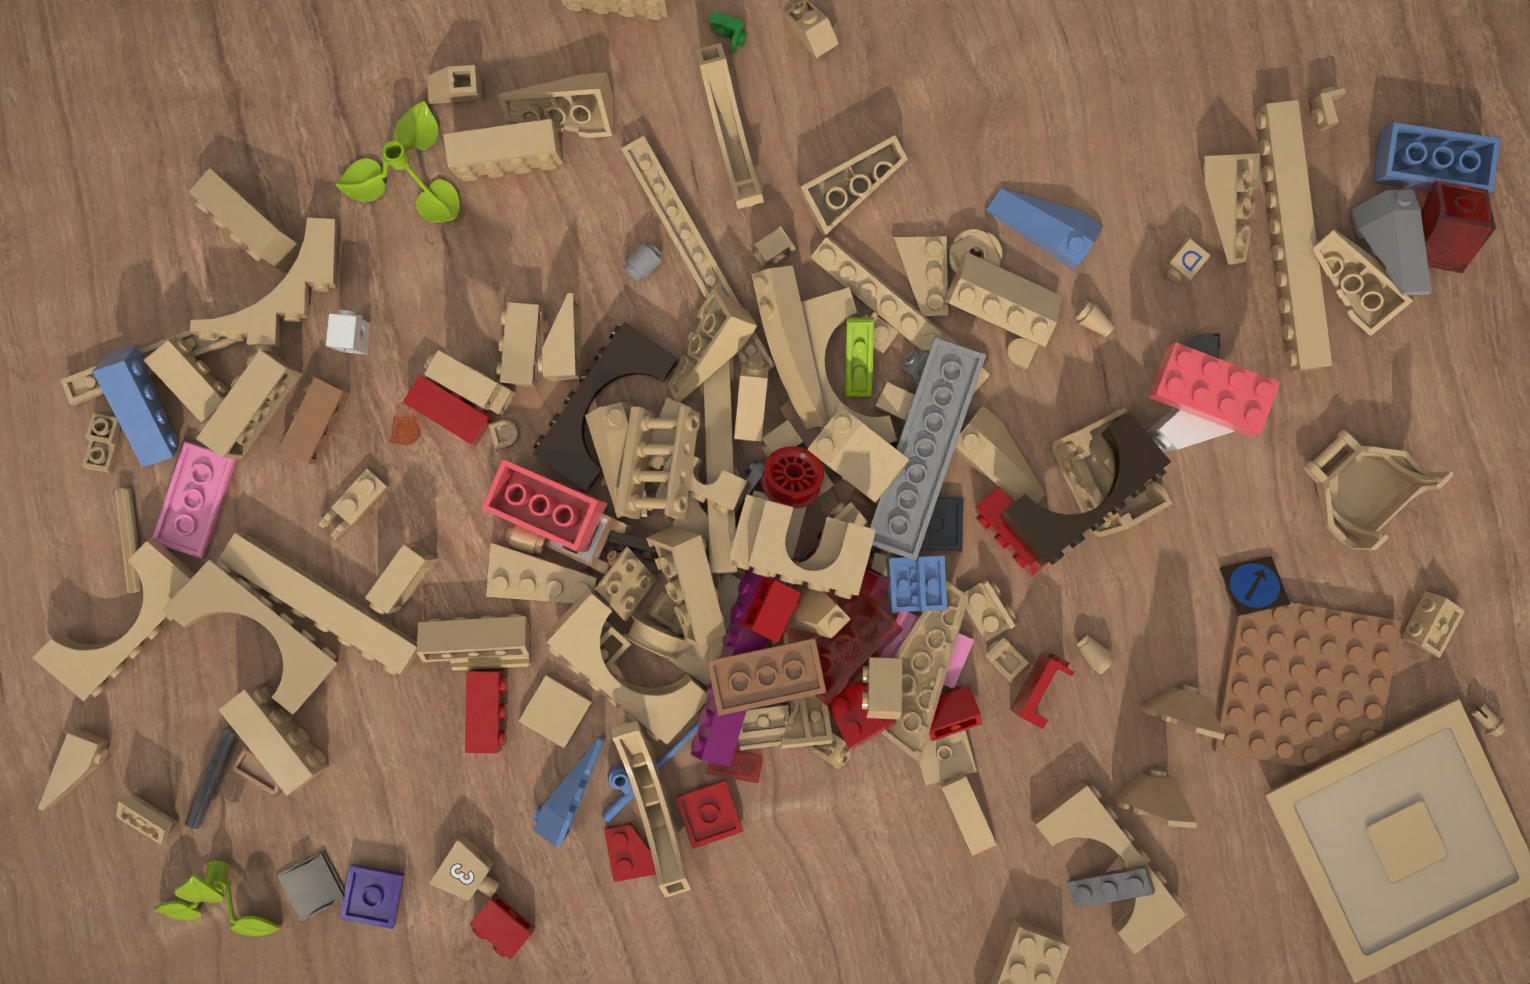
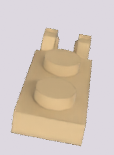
M367 468L331 507L332 510L322 518L318 525L324 529L338 515L342 517L344 521L331 534V537L337 540L363 516L389 486Z

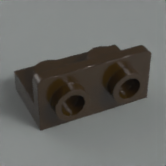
M611 531L608 541L610 544L609 553L611 551L622 553L628 547L649 571L655 573L660 571L654 560L659 558L655 546L649 547L647 539Z

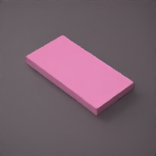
M184 441L153 537L167 548L201 559L205 558L237 459L222 458L207 447Z

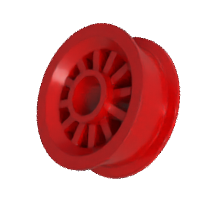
M794 446L783 447L772 452L767 458L762 474V488L771 501L794 508H802L813 503L818 497L824 480V468L820 460L810 451Z

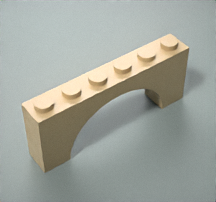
M850 287L801 302L827 421L829 422L842 406L889 444L897 442L890 415L869 417L851 410L835 395L827 379L825 370L827 343L834 331L846 321V318H853L857 315ZM826 425L819 426L820 431H822Z
M154 537L147 540L128 559L142 582L143 604L135 624L124 636L103 644H83L70 640L59 633L51 638L32 658L83 701L90 695L97 697L107 686L103 682L109 676L115 678L126 667L122 663L128 657L134 659L145 648L141 643L147 637L152 640L163 629L160 624L166 618L170 621L173 619L163 609L195 575L189 567Z
M208 560L165 606L163 611L186 629L199 619L216 613L240 614L262 624L277 641L283 659L282 679L278 689L271 698L294 715L338 665L334 661L337 656L325 646L322 650L313 644L316 639L304 629L300 633L292 627L295 622L283 612L279 616L271 610L274 605L262 595L258 599L249 592L252 587L241 578L237 581L232 579L228 575L231 570L219 560L215 564Z
M589 587L545 634L546 642L548 643L546 645L547 649L556 657H559L561 654L567 659L568 662L566 664L576 674L582 672L587 676L588 679L586 681L596 691L602 689L607 693L608 696L606 698L616 708L622 706L627 710L628 713L626 715L631 721H637L638 724L641 722L647 727L646 732L651 738L657 742L661 739L665 744H668L706 703L708 698L707 689L688 673L672 684L656 688L633 685L617 676L604 661L600 650L602 627L612 610L610 605Z
M1081 781L1031 820L1051 846L1069 838H1090L1111 847L1122 860L1125 869L1147 865L1155 888L1154 894L1128 899L1123 914L1112 925L1135 955L1186 916L1180 908L1184 904L1174 891L1169 893L1164 887L1167 881L1158 870L1154 872L1148 866L1151 860L1141 848L1139 850L1135 849L1131 843L1135 839L1125 827L1119 828L1115 822L1118 817L1109 806L1103 807L1099 801L1102 796L1092 784L1087 786Z

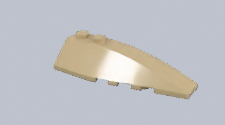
M793 265L769 268L751 274L771 355L796 412L806 429L827 425L828 421Z

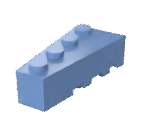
M134 344L105 354L92 372L141 466L145 467L173 458L179 448V441L176 434L171 430L138 345Z

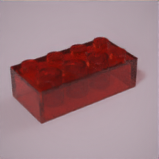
M862 591L842 608L851 619L832 638L816 634L812 637L816 640L826 693L815 696L827 706L862 672L863 666L868 665L869 657L876 658L904 631L872 597H869Z

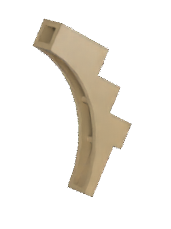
M307 218L305 237L298 258L287 276L271 293L254 305L237 313L214 319L190 320V331L198 336V339L208 341L216 340V336L227 337V340L237 342L244 341V337H247V344L251 348H255V352L263 350L271 353L272 349H279L280 317H284V321L300 322L301 318H308L309 287H312L314 291L320 292L329 291V288H336L338 224L336 220Z
M667 398L659 418H679L680 406H686L690 409L692 407ZM654 429L651 444H675L677 429ZM650 455L648 465L661 470L665 466L669 455ZM666 482L660 483L655 495L656 498H667L668 486L665 485ZM689 490L685 519H675L672 526L700 534L706 543V548H709L708 515L703 510L699 501L689 496L691 492Z
M637 721L623 723L618 727L610 729L611 735L625 766L640 810L655 866L658 885L665 897L691 890L680 834L672 818L668 794L660 778L655 751L650 741L646 740Z

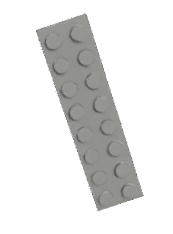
M936 337L933 339L896 450L910 461L878 500L869 527L876 530L872 546L915 561L917 560L986 357L985 354Z

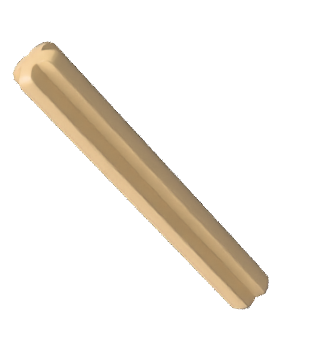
M119 488L115 490L126 587L128 593L143 591V587L137 571L128 561L139 549L131 488Z

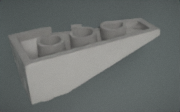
M1414 189L1386 190L1352 208L1350 215L1356 234L1360 239L1367 241L1371 247L1370 253L1374 258L1378 257L1386 267L1385 273L1402 296L1430 294L1432 290L1421 210Z

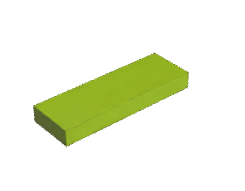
M874 317L846 318L845 397H872Z

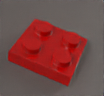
M862 679L826 700L848 749H854L897 723L895 719L866 718L867 709H862V692L867 693V683L862 682Z
M726 779L675 797L692 849L743 832V827Z

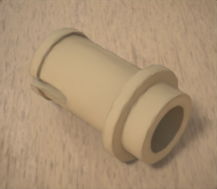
M1484 702L1476 705L1484 713L1483 715L1474 707L1470 711V714L1486 728L1488 735L1498 737L1506 731L1505 720L1499 719Z

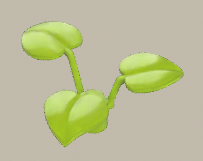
M424 101L412 107L398 121L394 130L396 141L386 143L382 150L384 156L382 159L383 171L376 161L364 158L348 167L343 176L335 183L336 187L346 196L357 201L370 202L378 199L385 193L386 185L382 179L387 177L389 165L396 170L405 168L425 191L416 199L417 212L423 219L434 223L453 221L457 218L460 211L459 195L453 185L445 180L437 179L428 188L409 165L410 156L407 151H411L413 146L418 150L428 149L437 141L439 136L438 123Z
M218 860L208 862L204 880L193 873L186 882L175 889L177 897L192 903L168 901L156 906L154 909L155 912L172 919L182 921L196 920L202 916V911L196 908L199 902H222L224 900L222 889L225 888L229 920L232 923L230 929L245 936L259 937L274 933L282 927V924L277 925L260 917L243 916L237 918L234 915L231 895L232 882L227 880L230 864Z

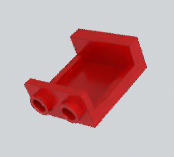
M1052 653L1048 657L1040 654L1010 710L1026 721L1044 729L1048 719L1037 713L1035 709L1057 670L1070 676L1073 675L1074 671L1068 668L1070 663Z

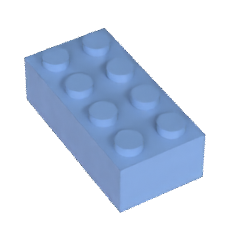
M1393 122L1380 130L1373 183L1478 199L1493 192L1501 138Z

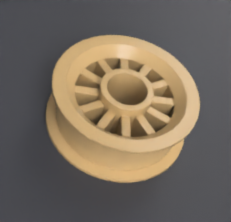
M634 615L631 616L634 622L629 633L623 634L626 639L660 656L672 660L678 659L675 653L680 642L686 641L684 637L647 619Z

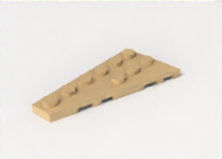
M946 581L948 610L924 611L893 656V658L902 659V713L900 719H895L897 722L895 725L881 732V734L908 755L920 762L969 599L967 594Z

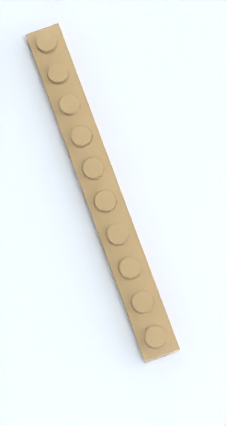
M642 136L621 148L622 153L705 299H707L715 287L739 304L646 138ZM754 331L752 337L737 352V355L742 363L748 362L749 359L763 360L764 364H769L770 371L775 368V365Z

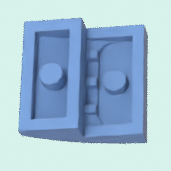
M944 555L919 556L916 561L907 557L886 558L887 577L891 578L888 584L889 612L948 610Z

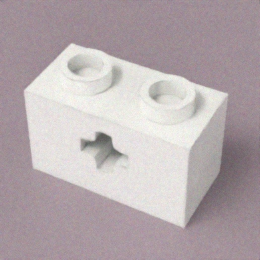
M339 310L338 314H329L326 346L340 352L368 355L371 323L363 320L362 315H357L353 311Z

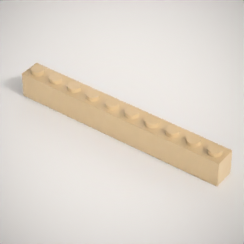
M1299 101L1268 103L1258 110L1256 127L1260 129L1259 151L1264 157L1265 165L1262 170L1263 180L1267 182L1268 188L1266 205L1270 208L1271 212L1269 230L1274 235L1275 245L1273 246L1272 254L1278 266L1276 283L1281 290L1279 308L1281 313H1284L1285 324L1283 325L1282 332L1288 345L1286 362L1290 366L1291 372L1321 369L1332 366L1320 265L1312 249L1317 244Z

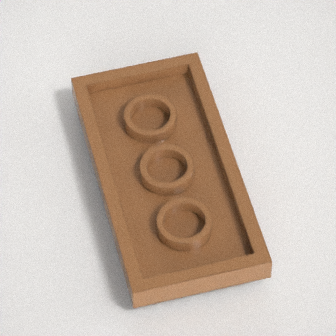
M815 638L707 661L718 716L826 693Z

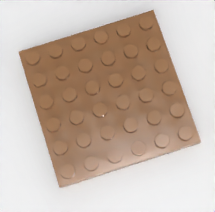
M1290 602V605L1237 616L1236 614L1218 714V721L1225 736L1224 740L1214 738L1213 751L1315 769L1381 736L1401 621Z

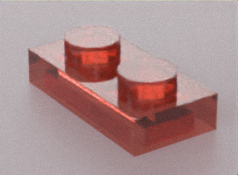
M735 750L730 767L708 762L706 774L759 783L763 755Z

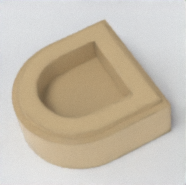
M1017 338L1007 346L1006 356L1012 364L1026 370L1030 365L1038 344L1024 338Z
M500 420L488 424L495 450L512 446L517 442L519 430L513 422Z

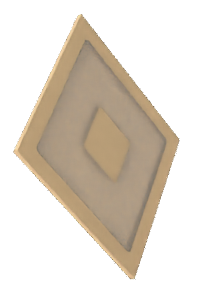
M1458 698L1264 793L1354 983L1362 981L1530 897L1529 849Z

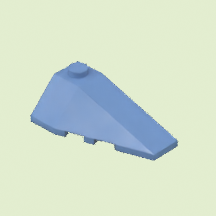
M1003 188L998 191L985 210L1072 270L1081 263L1103 227L1102 224L1080 210Z
M601 735L545 802L543 807L538 805L532 820L537 822L534 831L556 847L560 848L568 836L604 744L605 736Z

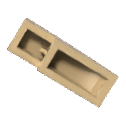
M962 773L939 784L971 855L974 856L995 846L996 843L965 774Z

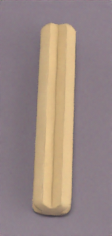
M530 656L455 660L450 663L451 669L457 671L527 667L530 665L531 659Z

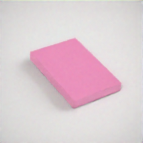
M898 612L880 658H893L920 616L910 612ZM958 633L943 685L952 689L955 688L974 639Z

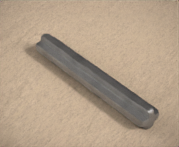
M224 727L220 733L185 821V825L189 828L198 829L202 825L238 735L231 727Z

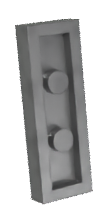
M1147 865L1070 878L1067 882L1076 908L1149 896L1155 892Z

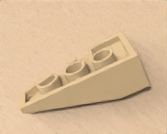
M714 287L701 306L697 315L701 320L695 333L690 332L687 340L690 342L687 353L680 356L669 381L668 387L677 402H681L741 350L748 339L752 337L757 327L750 313L718 288Z
M620 402L600 407L585 415L614 508H616L630 411L631 407H635L633 402Z
M982 405L961 429L954 451L996 488L1000 487L1014 502L1026 493L1031 500L1038 504L1046 495L1004 423Z

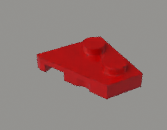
M632 823L605 827L604 832L613 882L656 875L650 847L646 841L642 840Z

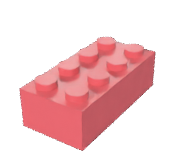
M1175 342L1166 347L1148 398L1252 437L1261 435L1280 382Z
M502 459L482 509L572 550L587 552L607 502L520 464Z

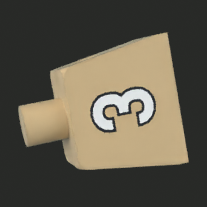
M464 835L456 841L429 883L468 901L471 900L477 890L491 898L500 883L487 876L494 865L493 861Z

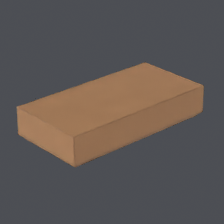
M247 745L244 746L230 770L277 797L282 789Z

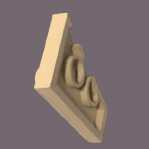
M947 236L893 237V242L898 250L901 264L907 275L918 311L926 317H948V303L944 302L948 292Z

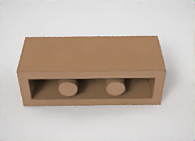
M314 377L304 388L303 395L305 396L301 405H297L292 413L291 418L293 421L289 429H285L280 437L281 445L279 450L307 464L316 465L350 393Z

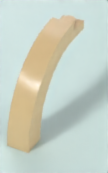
M719 43L696 49L695 53L709 110L737 209L763 203V195L747 146L722 45Z

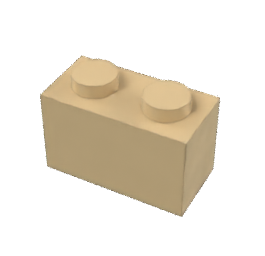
M869 657L868 665L863 666L862 682L867 683V693L862 692V709H867L866 718L900 719L902 713V659Z

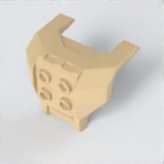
M1341 430L1336 435V439L1316 459L1308 461L1303 466L1305 472L1316 482L1324 526L1341 543L1356 550H1377L1389 538L1387 534L1380 533L1381 529L1403 507L1426 490H1439L1453 476L1452 471H1427L1406 451L1361 446L1345 430ZM1345 447L1349 452L1325 474L1321 468Z

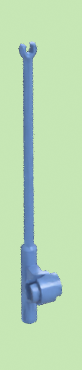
M699 721L657 762L658 769L698 731ZM622 765L613 766L607 773L610 786L623 792L601 814L607 822H610L635 797L628 774Z

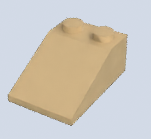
M567 293L542 347V356H538V371L542 372L543 377L549 381L579 380L582 376L580 301L573 293Z
M842 406L808 448L817 458L875 503L910 461Z

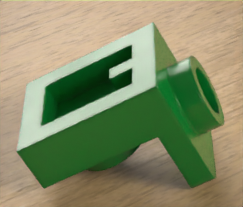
M713 11L710 19L711 30H714L716 35L723 38L732 36L730 49L732 53L736 54L738 46L743 47L747 37V31H744V21Z

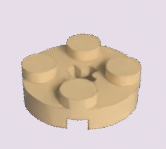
M970 229L959 234L948 251V262L952 272L956 275L965 253H970V250L973 249L976 253H982L981 259L999 267L1002 259V248L997 238L989 232L979 231L980 229Z

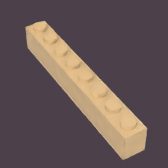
M234 533L218 560L231 570L229 573L235 576L242 575L247 579L246 583L257 590H261V588L270 593L269 598L277 603L283 604L285 602L293 607L291 611L299 617H309L315 621L314 626L324 632H333L338 636L337 640L349 647L351 645L360 649V655L371 661L376 659L383 664L382 668L393 675L405 673L417 656V641L249 535Z

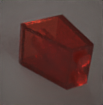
M1435 180L1421 211L1428 267L1463 273L1496 229L1489 193L1485 189Z

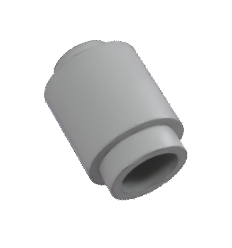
M642 243L626 260L627 264L623 269L638 283L642 278L645 280L660 265L662 261L659 257L662 253L652 243L648 246Z

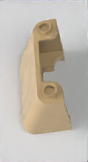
M1125 407L1053 442L1052 451L1082 513L1100 505L1110 490L1113 476L1102 462L1112 454L1101 433L1127 413ZM1156 482L1144 485L1147 488L1136 498L1132 496L1124 500L1126 506L1115 515L1111 512L1105 515L1103 518L1106 522L1093 533L1096 536L1103 537L1129 529L1170 506L1172 502L1167 490Z

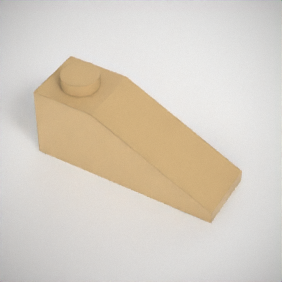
M81 729L67 733L38 809L43 811L58 804L100 766L108 755V749L106 748L109 740Z

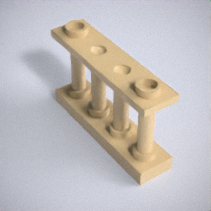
M680 406L679 418H655V413L642 407H631L615 513L630 519H640L641 508L665 509V515L678 520L685 519L697 430L700 426V413L686 406ZM653 429H677L675 444H651ZM673 455L671 471H647L649 456ZM645 482H669L667 498L643 497Z

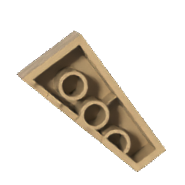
M896 135L798 189L823 237L908 160Z
M211 168L205 172L189 191L197 199L194 204L206 214L211 212L214 215L211 220L224 230L227 227L231 231L228 235L241 246L243 243L248 246L246 252L255 260L260 261L262 258L285 273L298 258L301 245L288 237L287 232L267 218L268 216L249 202L248 198Z
M672 526L647 537L649 547L655 546L659 558L654 559L658 570L662 569L667 577L668 583L664 585L667 594L677 603L674 612L686 642L700 648L727 635L724 626L726 623L725 617L718 603L719 593L714 587L712 579L713 570L707 560L705 552L706 543L701 535Z
M497 542L490 543L486 597L575 603L589 587L598 594L595 588L599 584L600 576L565 566L546 558L533 556Z

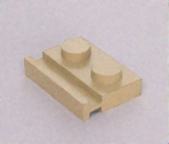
M788 704L748 709L739 735L740 750L779 746L790 717Z

